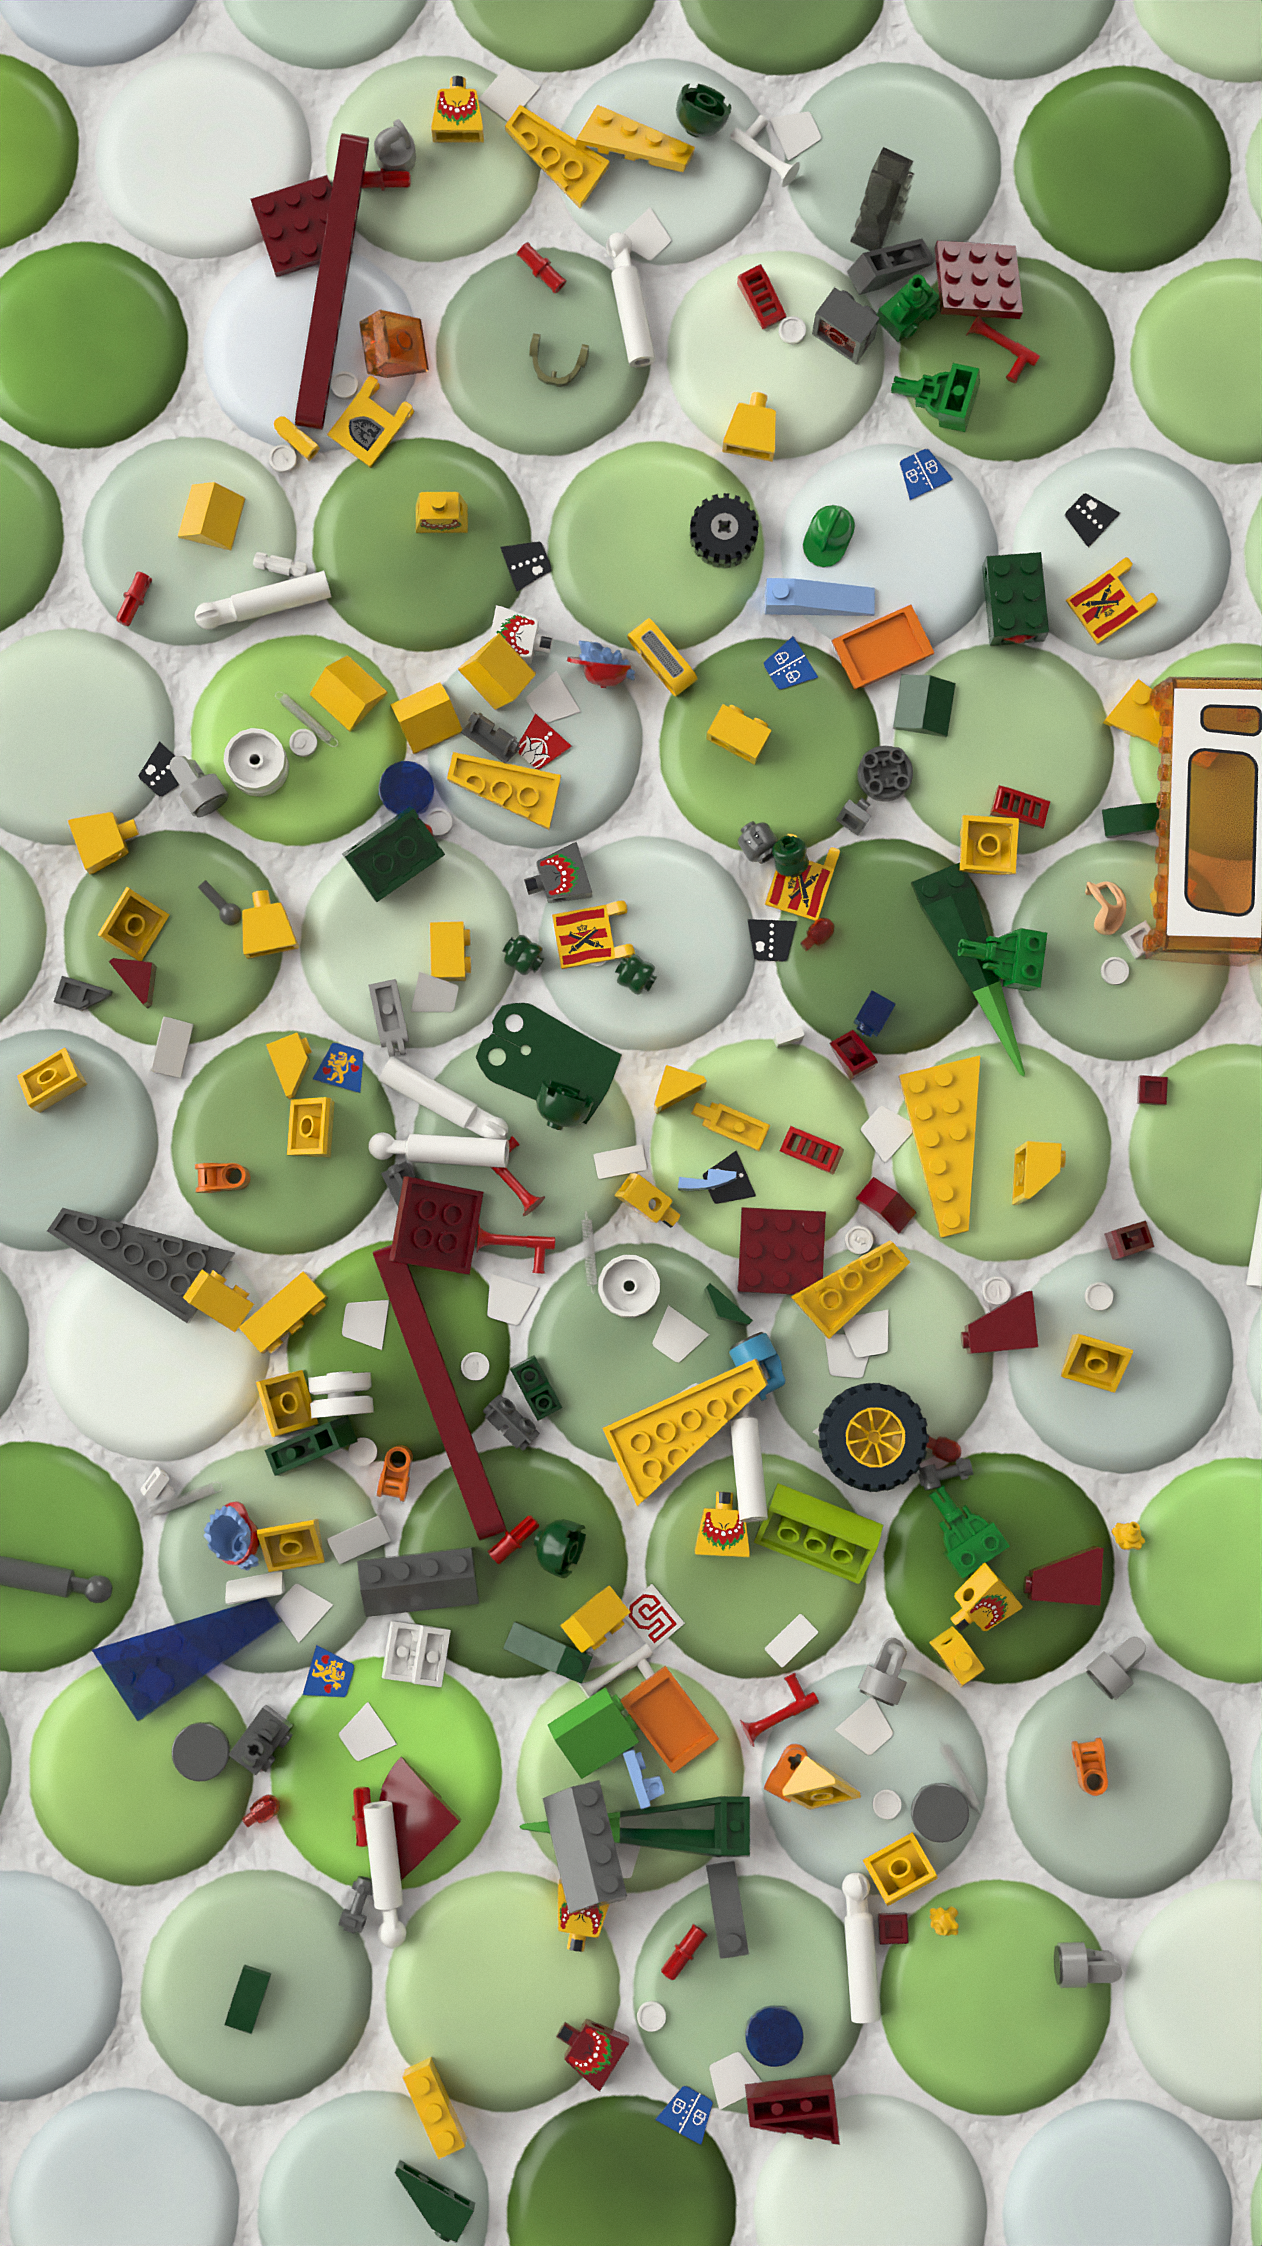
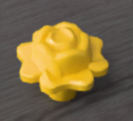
M1136 1522L1116 1523L1115 1528L1111 1531L1115 1536L1116 1543L1123 1550H1130L1132 1548L1140 1550L1145 1542V1539L1141 1536L1140 1526Z
M950 1906L947 1910L941 1907L930 1909V1925L938 1935L950 1936L951 1934L957 1935L959 1933V1925L955 1921L958 1911L954 1907Z

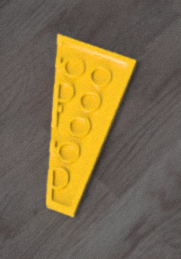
M980 1055L898 1076L940 1238L969 1231Z
M757 1358L602 1428L637 1506L648 1498L768 1385Z

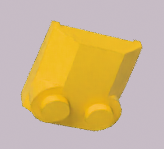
M963 815L960 829V871L989 875L1016 874L1019 818Z

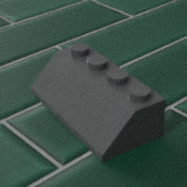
M473 1546L357 1561L360 1592L366 1617L479 1604Z
M597 1780L572 1786L542 1798L569 1914L626 1900L627 1893L600 1781Z

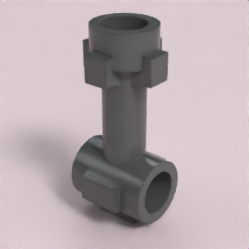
M959 1458L956 1459V1465L936 1470L935 1464L919 1469L920 1474L918 1477L921 1486H924V1490L928 1491L941 1487V1480L960 1476L961 1480L968 1479V1476L973 1475V1470L969 1458L964 1460Z
M358 1876L357 1881L353 1882L352 1889L356 1890L351 1909H344L339 1920V1926L344 1927L343 1930L353 1934L362 1932L367 1916L361 1914L367 1895H373L372 1879L364 1876Z

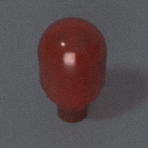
M825 917L817 919L808 927L806 931L807 937L800 942L802 948L808 951L815 944L817 946L824 944L834 933L835 927L833 922Z
M929 1436V1443H927L926 1447L932 1449V1454L936 1458L948 1463H953L960 1458L962 1450L956 1441L947 1437L939 1436L935 1439Z
M268 1794L255 1801L250 1807L251 1812L242 1818L245 1826L249 1828L256 1822L260 1824L266 1823L276 1816L280 1810L278 1798Z

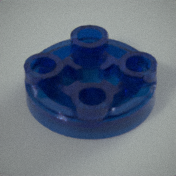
M397 762L388 767L380 778L379 795L386 809L395 815L400 814L408 807L414 808L417 814L424 813L434 797L433 779L427 769L416 762Z
M771 2005L763 2007L756 2011L747 2021L745 2030L746 2045L750 2054L759 2063L770 2067L786 2065L797 2057L802 2048V2026L796 2015L785 2006Z

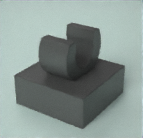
M863 798L857 804L848 800L836 821L858 836L871 818V815L866 812L870 803Z

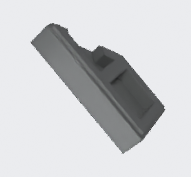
M62 976L53 1002L83 1011L109 998L113 992Z

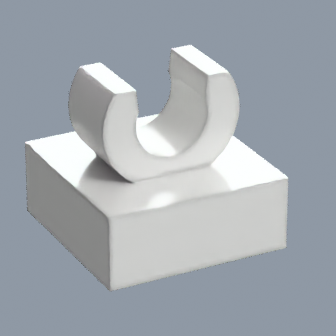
M156 1467L140 1489L143 1496L154 1502L158 1495L169 1502L176 1493L167 1484L170 1478L165 1471Z

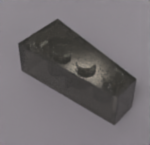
M885 147L882 148L870 173L864 193L865 196L860 207L861 212L855 223L854 228L856 229L850 240L851 243L868 251L884 247L895 223L900 225L905 215V207L909 200L908 195L915 173L911 172L913 160Z

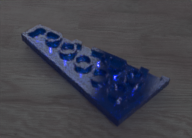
M260 1598L92 1649V1652L136 1720L140 1722L281 1623L282 1620L267 1598Z

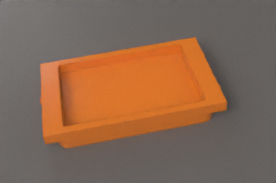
M911 604L831 641L854 690L868 686L921 662L934 654L930 640L927 638Z
M666 1666L644 1682H641L639 1686L620 1699L627 1712L673 1774L719 1740L711 1726Z

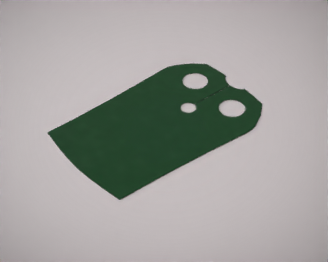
M511 1003L503 1005L492 1020L493 1031L491 1035L482 1040L476 1054L479 1067L490 1081L533 1100H537L538 1091L543 1080H546L547 1085L552 1080L575 1087L580 1090L579 1096L586 1098L588 1094L594 1099L590 1113L586 1120L582 1122L587 1124L607 1094L622 1054L578 1032L532 1004ZM512 1014L519 1015L523 1020V1026L517 1032L508 1030L505 1024L507 1017ZM528 1045L531 1048V1052L528 1055H523L520 1047ZM494 1048H500L506 1054V1059L501 1065H493L488 1060V1054Z

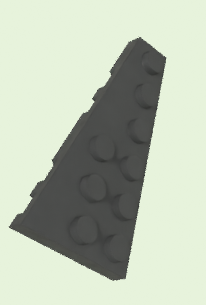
M66 1208L60 1210L47 1232L188 1324L198 1309L183 1298L201 1270L209 1274L214 1270L221 1275L235 1255V1252Z

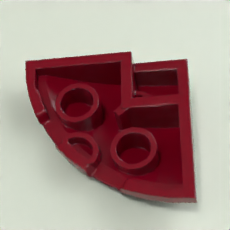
M401 1756L388 1773L382 1785L379 1801H389L393 1806L400 1877L402 1881L461 1822V1818L441 1799L442 1796Z

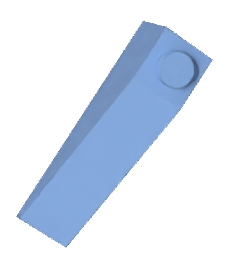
M767 578L765 585V614L874 616L875 588L795 578Z

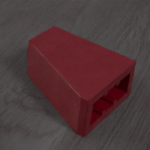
M1026 1291L964 1326L965 1332H961V1344L963 1349L967 1348V1354L1037 1348L1038 1337L1033 1291Z
M1092 1546L1030 1569L1029 1576L1024 1577L1023 1584L1024 1593H1028L1027 1599L1100 1606L1104 1548Z

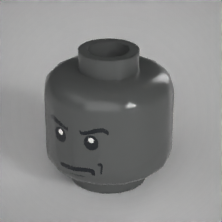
M752 821L740 830L742 834L738 839V844L749 861L763 864L774 857L772 849L778 838L767 823L760 822L756 824Z

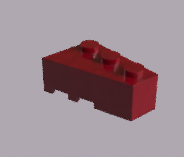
M831 2074L745 2084L750 2127L782 2134L789 2132L803 2135L806 2139L813 2140V2138L831 2141V2144L840 2145L835 2093Z

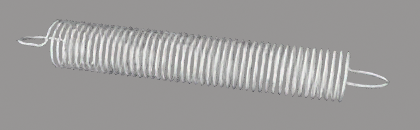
M284 694V697H287L292 703L289 705L285 698L280 703L305 724L301 720L303 717L298 711L300 709L308 717L306 722L318 736V729L314 724L315 721L287 694ZM318 723L325 733L323 735L326 738L324 742L327 744L330 740L328 736L330 735L332 738L334 736Z
M581 1220L582 1222H586V1223L591 1224V1225H588V1224H583V1223H582V1225H584V1226H589V1227H591V1228L582 1227V1229L590 1230V1231H584V1230H582V1232L592 1234V1235L582 1234V1235H584V1236L591 1237V1238H585V1237H583V1239H587V1240L593 1241L594 1238L592 1237V1236H593V1230H592V1229H593V1227H592L593 1224H592V1220H590V1221ZM583 1241V1242H585V1243L592 1244V1245L583 1244L584 1246H588V1247L593 1248V1249H590V1248H585V1247H584V1249H586V1250L593 1251V1252L584 1251L585 1253L592 1254V1255H586V1254H584V1255H585V1256H588V1257H591V1258H594V1259L585 1258L586 1260L593 1261V1262H587V1261H585V1263H589V1264L595 1265L596 1261H594V1260H596V1259H595V1254H593V1253H595V1251H594L595 1248H594V1244H593L594 1241H593V1242ZM585 1264V1266H587V1267L594 1268V1269L586 1268V1270L593 1271V1272H587V1271H586V1273L595 1275V1276L586 1275L587 1277L594 1278V1279H588V1278H586L587 1280L593 1281V1282H587V1283L592 1284L593 1287H594V1285L598 1284L597 1278H595V1277H597V1275H596V1274H597V1272H596L597 1269L595 1268L596 1265H595V1266H591V1265H586V1264Z
M211 1483L210 1487V1484L202 1488L195 1489V1492L192 1490L190 1495V1492H187V1495H180L179 1499V1496L172 1498L170 1503L164 1501L165 1503L161 1502L159 1507V1504H156V1507L152 1506L150 1514L153 1512L152 1515L156 1517L158 1514H164L166 1511H171L217 1492L213 1491Z
M947 1744V1746L940 1747L939 1749L945 1752L946 1756L943 1755V1757L949 1763L947 1765L951 1767L949 1769L953 1771L952 1774L955 1775L956 1782L960 1784L959 1787L962 1788L961 1791L964 1792L965 1799L969 1801L970 1808L974 1809L973 1806L978 1808L976 1806L980 1804V1801L965 1777L966 1775L963 1773L962 1767L958 1764L957 1758L953 1755L954 1753L951 1751L950 1745Z

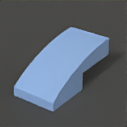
M708 1169L707 1180L679 1177L678 1190L700 1191L717 1188L735 1181L736 1172Z

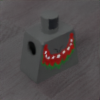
M577 842L538 860L536 864L539 875L524 879L528 895L544 891L548 903L592 897L591 886Z

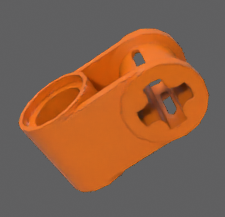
M237 1163L195 1164V1169L198 1170L196 1193L242 1190L250 1183V1172L247 1168ZM239 1169L242 1173V1178L238 1183L232 1184L229 1178L232 1171Z
M397 1445L387 1452L378 1483L377 1497L386 1495L400 1498V1501L405 1502L413 1461L412 1452L408 1447ZM395 1451H401L405 1454L406 1463L404 1466H396L392 1462V1454Z
M1099 1737L1095 1741L1085 1743L1072 1741V1755L1080 1788L1093 1796L1103 1794L1108 1787V1778L1102 1739ZM1091 1774H1097L1100 1779V1783L1095 1789H1089L1086 1784V1780Z
M790 1744L784 1749L778 1763L772 1769L764 1785V1790L788 1803L791 1800L783 1796V1789L801 1764L798 1761L794 1765L791 1764L789 1756L795 1757L797 1754H800L801 1761H803L805 1756L808 1757L806 1749L799 1744Z

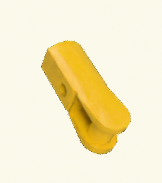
M280 416L275 419L274 428L277 433L308 461L318 453L320 447L288 418Z

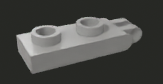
M396 979L369 984L381 1047H387L389 1057L395 1056L393 1045L398 1044L400 1055L406 1054L404 1043L409 1042Z

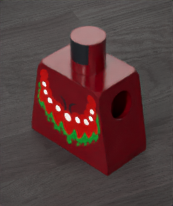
M586 2019L579 2030L564 2022L556 2035L558 2039L569 2045L565 2052L564 2060L599 2092L629 2045V2037L590 2019Z

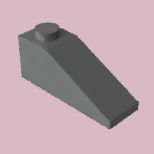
M923 238L864 252L847 270V273L860 295L884 288L932 265L935 260Z
M729 1861L706 1865L720 1959L749 1955L735 1862Z

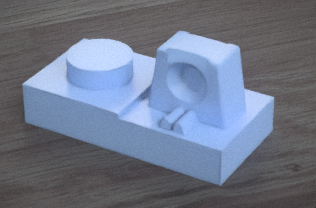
M633 1746L623 1752V1756L640 1808L643 1809L651 1806L650 1801L665 1794L660 1776L643 1778L641 1770L646 1769L642 1753H635Z

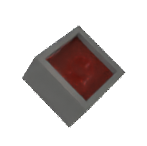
M834 287L815 313L812 335L857 364L874 341L880 318L869 306H862L857 303L849 292L845 290L840 291Z

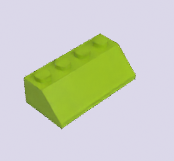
M777 1483L767 1505L768 1519L761 1521L753 1543L860 1584L878 1548L883 1524Z

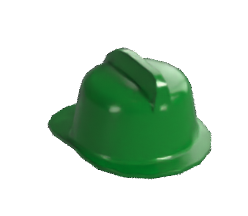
M837 505L824 506L816 512L803 541L804 555L809 562L815 566L829 567L841 560L855 529L854 518L850 512Z

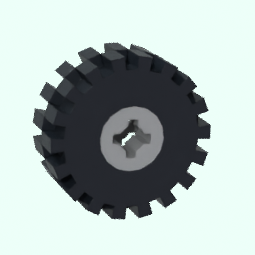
M724 493L723 498H719L718 494L712 495V500L710 501L707 498L704 499L701 507L697 506L694 510V516L691 517L690 543L692 547H695V554L697 556L701 555L703 557L702 561L706 564L709 561L713 562V567L717 568L719 564H724V568H730L731 563L734 562L736 566L741 564L742 559H747L751 551H754L758 538L759 523L756 520L755 510H750V504L747 501L744 503L740 502L741 497L735 495L734 499L729 498L730 493Z

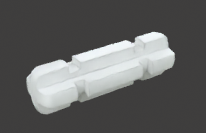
M257 552L253 560L254 567L265 570V568H268V571L288 576L293 574L296 578L307 574L308 567L303 562L296 561L293 563L291 559L274 555L268 557L267 554Z

